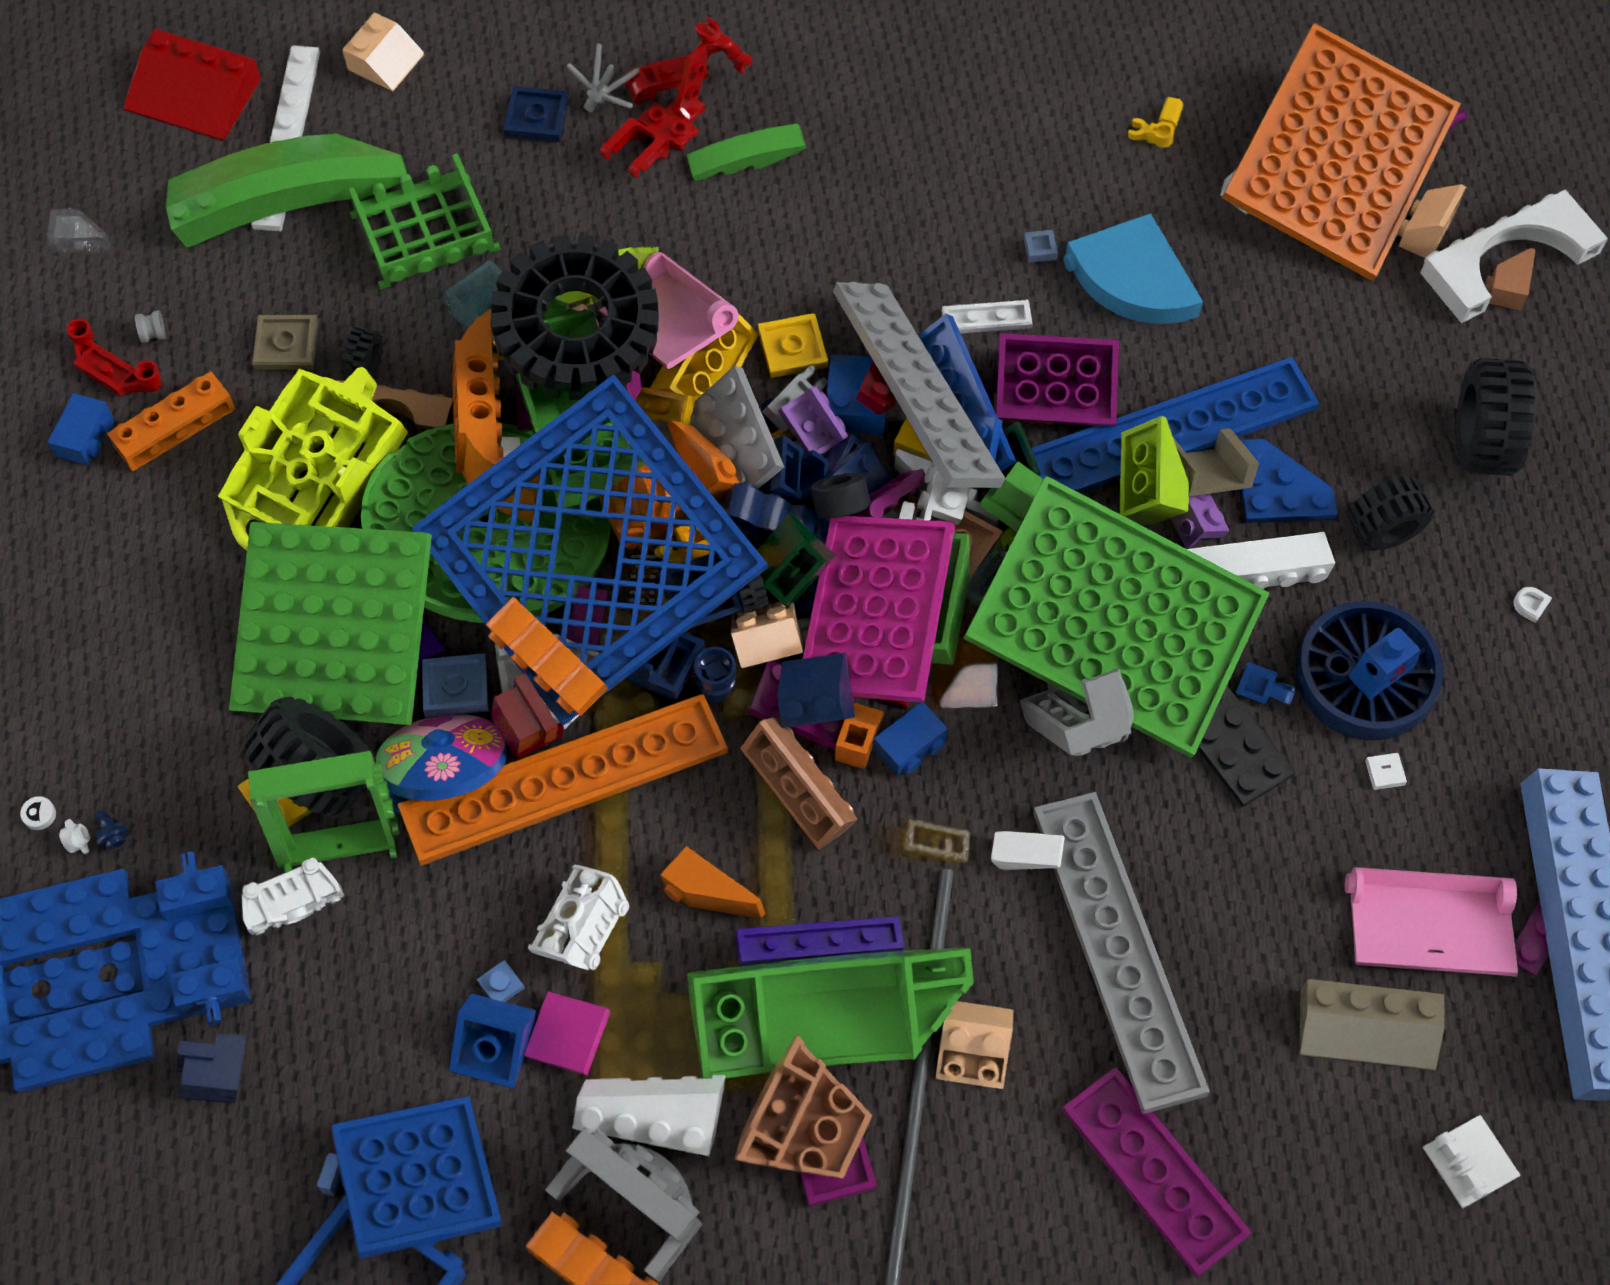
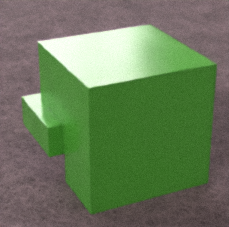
M1017 461L1005 478L1001 488H991L979 506L1017 532L1043 478Z

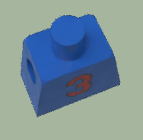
M1396 628L1363 653L1348 677L1371 700L1415 668L1420 649L1402 629ZM1375 667L1377 669V675H1373L1371 673L1374 671Z

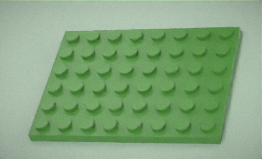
M1045 476L963 639L1085 703L1087 702L1081 680L1085 678L1091 679L1119 668L1133 708L1134 720L1132 727L1192 758L1201 743L1268 598L1269 592Z

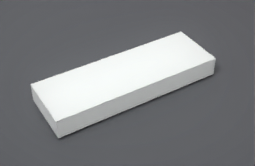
M1029 300L942 306V315L947 313L953 316L960 333L1032 328Z

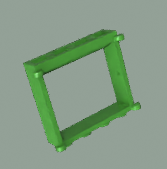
M371 751L248 771L250 801L279 869L284 868L285 873L292 871V866L302 865L304 861L311 858L320 862L389 850L391 858L398 857L395 835H400L401 833L399 819L395 815L393 800L389 798L387 781H384L381 763L375 764ZM367 784L380 820L291 834L278 799Z

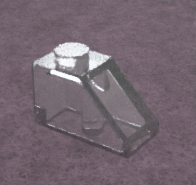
M65 208L63 210H51L47 240L53 253L112 252V247L106 233L80 209Z

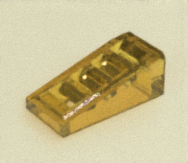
M908 819L902 826L899 857L966 864L968 862L970 832ZM914 834H918L917 844H913ZM926 835L932 836L931 847L925 846ZM939 837H945L944 850L938 849ZM952 838L962 839L960 851L958 841L957 853L951 852Z

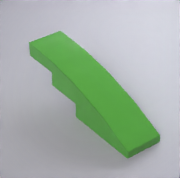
M799 124L767 128L729 138L689 153L687 158L692 177L697 181L706 179L721 171L728 175L752 166L754 169L764 168L806 149V145Z

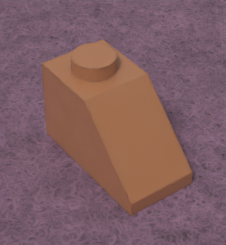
M1529 248L1498 264L1493 275H1487L1484 285L1492 296L1489 304L1522 310L1529 295L1536 249Z

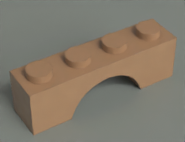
M377 385L372 401L388 413H398L409 418L416 426L417 434L454 423L453 398L443 394L430 395L419 393L412 389L398 390L385 385Z

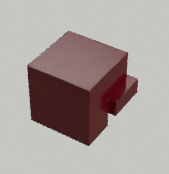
M526 672L514 678L512 689L494 697L492 719L517 760L562 738L564 726L561 723L556 724Z

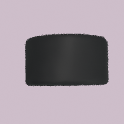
M846 473L821 479L810 487L815 513L820 518H839L863 511L870 505L866 479L863 474Z

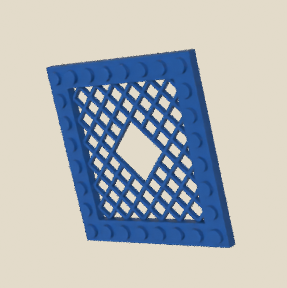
M614 374L412 527L414 532L432 534L430 553L485 625L508 602L506 597L521 598L520 603L525 608L527 599L543 600L541 617H534L544 626L546 623L562 625L560 641L567 648L581 649V662L585 664L587 650L601 651L598 656L586 664L608 687L600 697L769 568L767 562ZM610 421L613 424V426L604 424ZM598 431L614 432L612 447L595 446ZM619 434L622 435L632 449L618 448ZM591 435L590 445L579 444ZM572 450L589 451L587 466L570 465ZM594 452L611 453L609 469L592 467ZM566 454L565 464L554 463ZM616 454L633 455L631 471L614 469ZM638 457L651 473L637 471ZM547 469L563 470L561 486L545 484ZM569 471L585 473L583 488L567 487ZM591 473L608 475L605 490L589 489ZM540 474L539 484L528 483ZM613 475L630 477L628 492L611 491ZM635 477L652 479L650 495L633 493ZM657 481H659L671 497L655 495ZM522 488L538 490L536 505L520 504ZM544 490L560 492L558 507L542 506ZM515 493L514 503L503 502ZM566 493L582 494L580 510L564 508ZM588 495L604 496L602 512L586 510ZM610 497L627 498L624 514L608 513ZM632 499L649 501L647 516L630 515ZM654 501L671 503L669 518L652 517ZM676 505L679 506L689 520L675 519ZM496 508L513 509L510 525L494 523ZM518 510L535 511L532 527L516 525ZM540 512L557 513L554 529L538 528ZM489 513L488 522H478L479 519ZM563 514L623 520L615 580L554 573ZM629 521L646 522L644 538L627 536ZM651 523L668 524L666 540L649 539ZM674 525L690 527L688 542L671 541ZM471 527L487 528L485 544L469 543ZM493 529L509 531L507 546L491 545ZM696 529L708 544L694 543ZM515 531L531 533L529 549L513 547ZM462 532H464L463 542L458 537ZM537 533L553 535L551 551L535 549ZM626 542L642 544L640 560L624 558ZM648 545L665 546L663 562L646 561ZM670 547L687 548L685 564L668 563ZM468 549L484 550L481 565ZM693 549L710 551L708 567L691 565ZM489 551L506 552L503 568L487 567ZM715 552L721 559L716 565H714ZM512 553L528 555L526 570L509 569ZM534 555L550 557L548 573L531 571ZM623 564L639 566L637 582L620 580ZM645 567L662 568L660 584L643 583ZM667 569L684 570L682 586L665 585ZM690 571L704 572L703 575L688 585ZM487 573L502 574L500 590ZM508 575L524 576L522 592L506 591ZM530 577L547 579L544 595L528 593ZM553 579L569 581L567 597L550 595ZM575 582L591 583L589 599L572 598ZM597 584L614 586L611 602L595 600ZM619 586L636 588L634 604L617 602ZM642 588L659 590L656 606L640 605ZM664 591L679 592L662 606ZM549 601L566 603L563 619L547 617ZM571 603L588 605L586 621L569 620ZM594 606L610 607L608 624L591 622ZM616 608L633 610L631 626L614 624ZM638 611L653 612L637 625ZM568 626L585 627L582 644L566 642ZM590 628L607 630L605 646L588 644ZM613 630L627 632L611 645ZM506 645L503 647L510 657L514 654ZM517 665L522 673L526 672L540 697L563 726L578 715L575 711L569 715L556 702L560 696L552 689L546 693L533 680L537 675L533 670L528 667L523 671Z

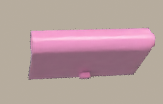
M656 252L646 259L643 268L645 267L652 279V289L656 288L659 311L657 343L653 354L650 355L669 370L730 331L737 323L738 311L733 305L665 254ZM606 307L599 310L604 317L608 316Z
M1354 867L1351 874H1346L1345 892L1351 893L1355 965L1504 976L1518 975L1511 916L1517 899V886L1513 878Z

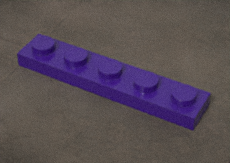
M899 916L737 929L735 932L739 966L816 957L902 951L904 949Z

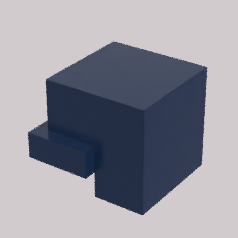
M784 435L774 439L784 468L758 490L763 494H778L792 505L803 504L814 508L810 487L815 482L824 479L828 474L829 460L814 450L804 453V448Z
M684 632L629 675L630 683L676 701L694 668L695 658L705 648V641Z
M218 1033L216 1045L180 1041L177 1072L182 1073L180 1098L236 1103L246 1036Z

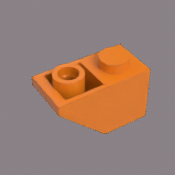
M854 703L855 717L844 720L836 743L835 761L866 770L873 749V741L879 732L885 712Z

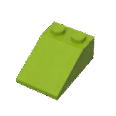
M1159 416L1121 432L1120 515L1141 525H1153L1188 512L1189 482L1166 417Z

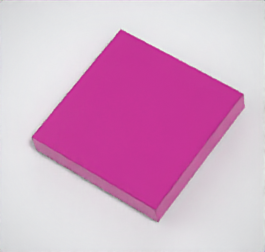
M547 992L524 1056L587 1076L611 1011L602 1006Z

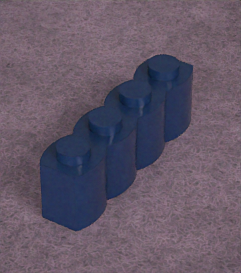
M735 483L728 490L723 507L724 511L743 534H748L752 538L764 543L785 517L791 513L824 545L826 544L831 518H820L809 506L803 504L792 505L778 494H763L749 483Z

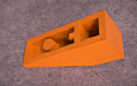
M673 420L669 421L667 425L677 453L718 503L726 498L728 490L735 483H739L736 468L731 459L693 425Z
M687 846L661 873V878L665 885L664 892L677 903L681 900L693 908L760 919L765 915L760 898Z

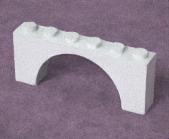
M1563 190L1555 195H1547L1533 206L1527 205L1523 207L1517 214L1509 218L1508 216L1502 217L1494 225L1486 229L1484 227L1478 229L1472 236L1464 240L1458 239L1454 241L1448 248L1440 252L1438 250L1433 251L1425 258V263L1420 273L1458 320L1463 323L1485 312L1492 296L1482 281L1479 266L1480 257L1491 247L1511 240L1537 241L1560 250L1578 265L1600 254L1608 238L1566 190Z

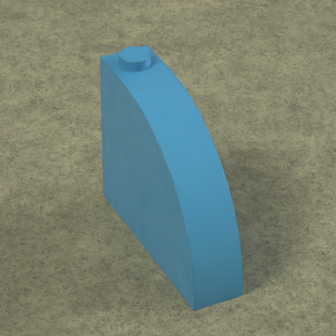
M1151 213L1068 242L1066 255L1063 258L1066 269L1069 272L1073 271L1085 291L1106 309L1131 320L1154 324L1177 323L1199 317L1203 301Z

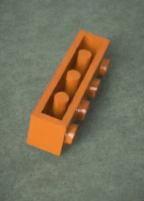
M212 371L204 376L197 377L192 383L182 389L170 393L165 399L152 407L145 408L140 414L127 422L117 425L107 434L116 451L133 472L234 411L235 406L230 394Z

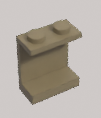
M1230 428L1219 430L1215 448L1212 450L1186 453L1174 439L1189 482V496L1252 488L1259 462Z

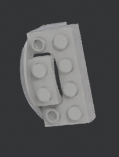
M1119 668L1091 679L1085 678L1081 680L1087 703L1047 683L1048 690L1020 700L1027 724L1070 755L1080 756L1089 753L1093 747L1104 748L1114 743L1124 742L1131 733L1134 713Z
M584 1128L566 1150L571 1155V1158L545 1191L560 1201L582 1177L590 1171L593 1172L670 1234L669 1238L644 1269V1271L660 1282L703 1225L697 1218L700 1212L692 1205L689 1189L679 1171L659 1153L638 1144H614L612 1140L598 1129L592 1134ZM639 1165L651 1172L648 1177L637 1170Z

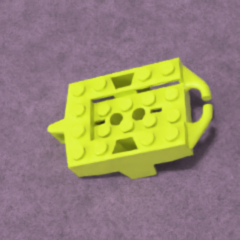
M364 367L357 368L343 383L299 369L283 389L271 410L268 411L256 406L238 434L244 446V452L218 495L223 502L233 536L237 543L245 550L248 547L249 536L246 533V526L249 521L255 519L261 523L311 526L331 492L334 495L315 526L349 528L362 508L363 495L372 473L386 455L398 450L408 434V431L398 419L372 401L377 383ZM334 429H339L332 439L330 435L332 434ZM363 442L366 443L358 457L355 458L354 456ZM324 444L320 452L314 453L317 446ZM308 470L305 477L298 479L302 471ZM298 490L299 493L292 503L290 499L294 492Z

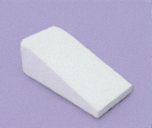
M1010 831L995 832L991 861L999 869L1004 870L1060 868L1065 837L1063 835Z

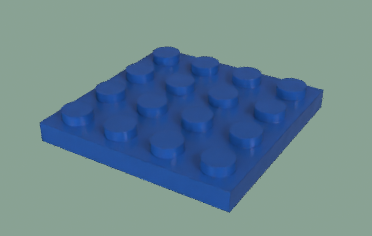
M469 1096L331 1125L359 1259L501 1227V1217Z

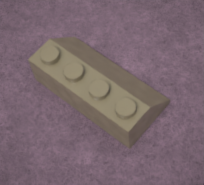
M1308 979L1302 987L1300 997L1299 1055L1436 1070L1444 1032V994Z

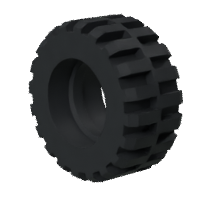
M1478 358L1468 365V369L1464 373V380L1461 383V392L1458 398V412L1456 414V450L1458 451L1457 457L1461 468L1469 474L1512 476L1523 468L1524 461L1527 460L1528 449L1532 442V431L1534 430L1536 407L1534 405V398L1536 396L1534 377L1531 375L1532 370L1522 360Z
M293 697L272 701L245 739L246 757L248 762L253 764L254 770L370 751L368 746L362 743L361 738L356 733H353L343 721L340 722L333 714L328 711L325 712L313 703L309 704L303 699H294ZM367 784L287 798L291 799L299 807L304 806L308 808V811L313 813L321 812L322 815L335 816L349 810Z

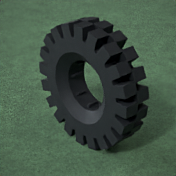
M580 234L577 244H570L569 236L561 235L553 237L554 247L547 248L543 240L530 245V256L528 258L519 252L510 260L511 271L503 269L496 281L497 291L492 292L490 303L495 345L499 356L504 357V365L512 375L520 373L521 383L532 390H535L538 385H542L543 393L546 396L559 399L561 391H568L569 400H580L585 396V391L594 390L613 374L623 386L632 381L633 370L640 374L648 363V353L653 354L657 343L659 311L656 288L652 289V279L645 267L638 270V259L628 251L621 256L618 255V245L604 239L600 247H596L594 236ZM572 291L591 294L600 300L602 307H606L608 316L603 317V325L596 332L585 337L568 338V336L556 334L550 329L549 323L544 322L542 315L544 311L548 310V303L558 295Z

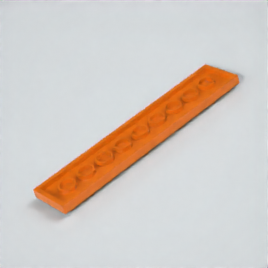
M700 694L504 765L493 779L466 794L432 801L410 799L399 803L398 808L419 864L422 866L727 753L728 748L704 694Z

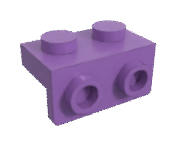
M816 386L811 387L778 410L800 446L804 448L805 453L814 450L821 455L848 437L843 421L833 414L829 408V401L822 391H818Z
M1211 493L1189 496L1188 512L1170 518L1185 548L1193 547L1200 539L1223 537L1230 531Z

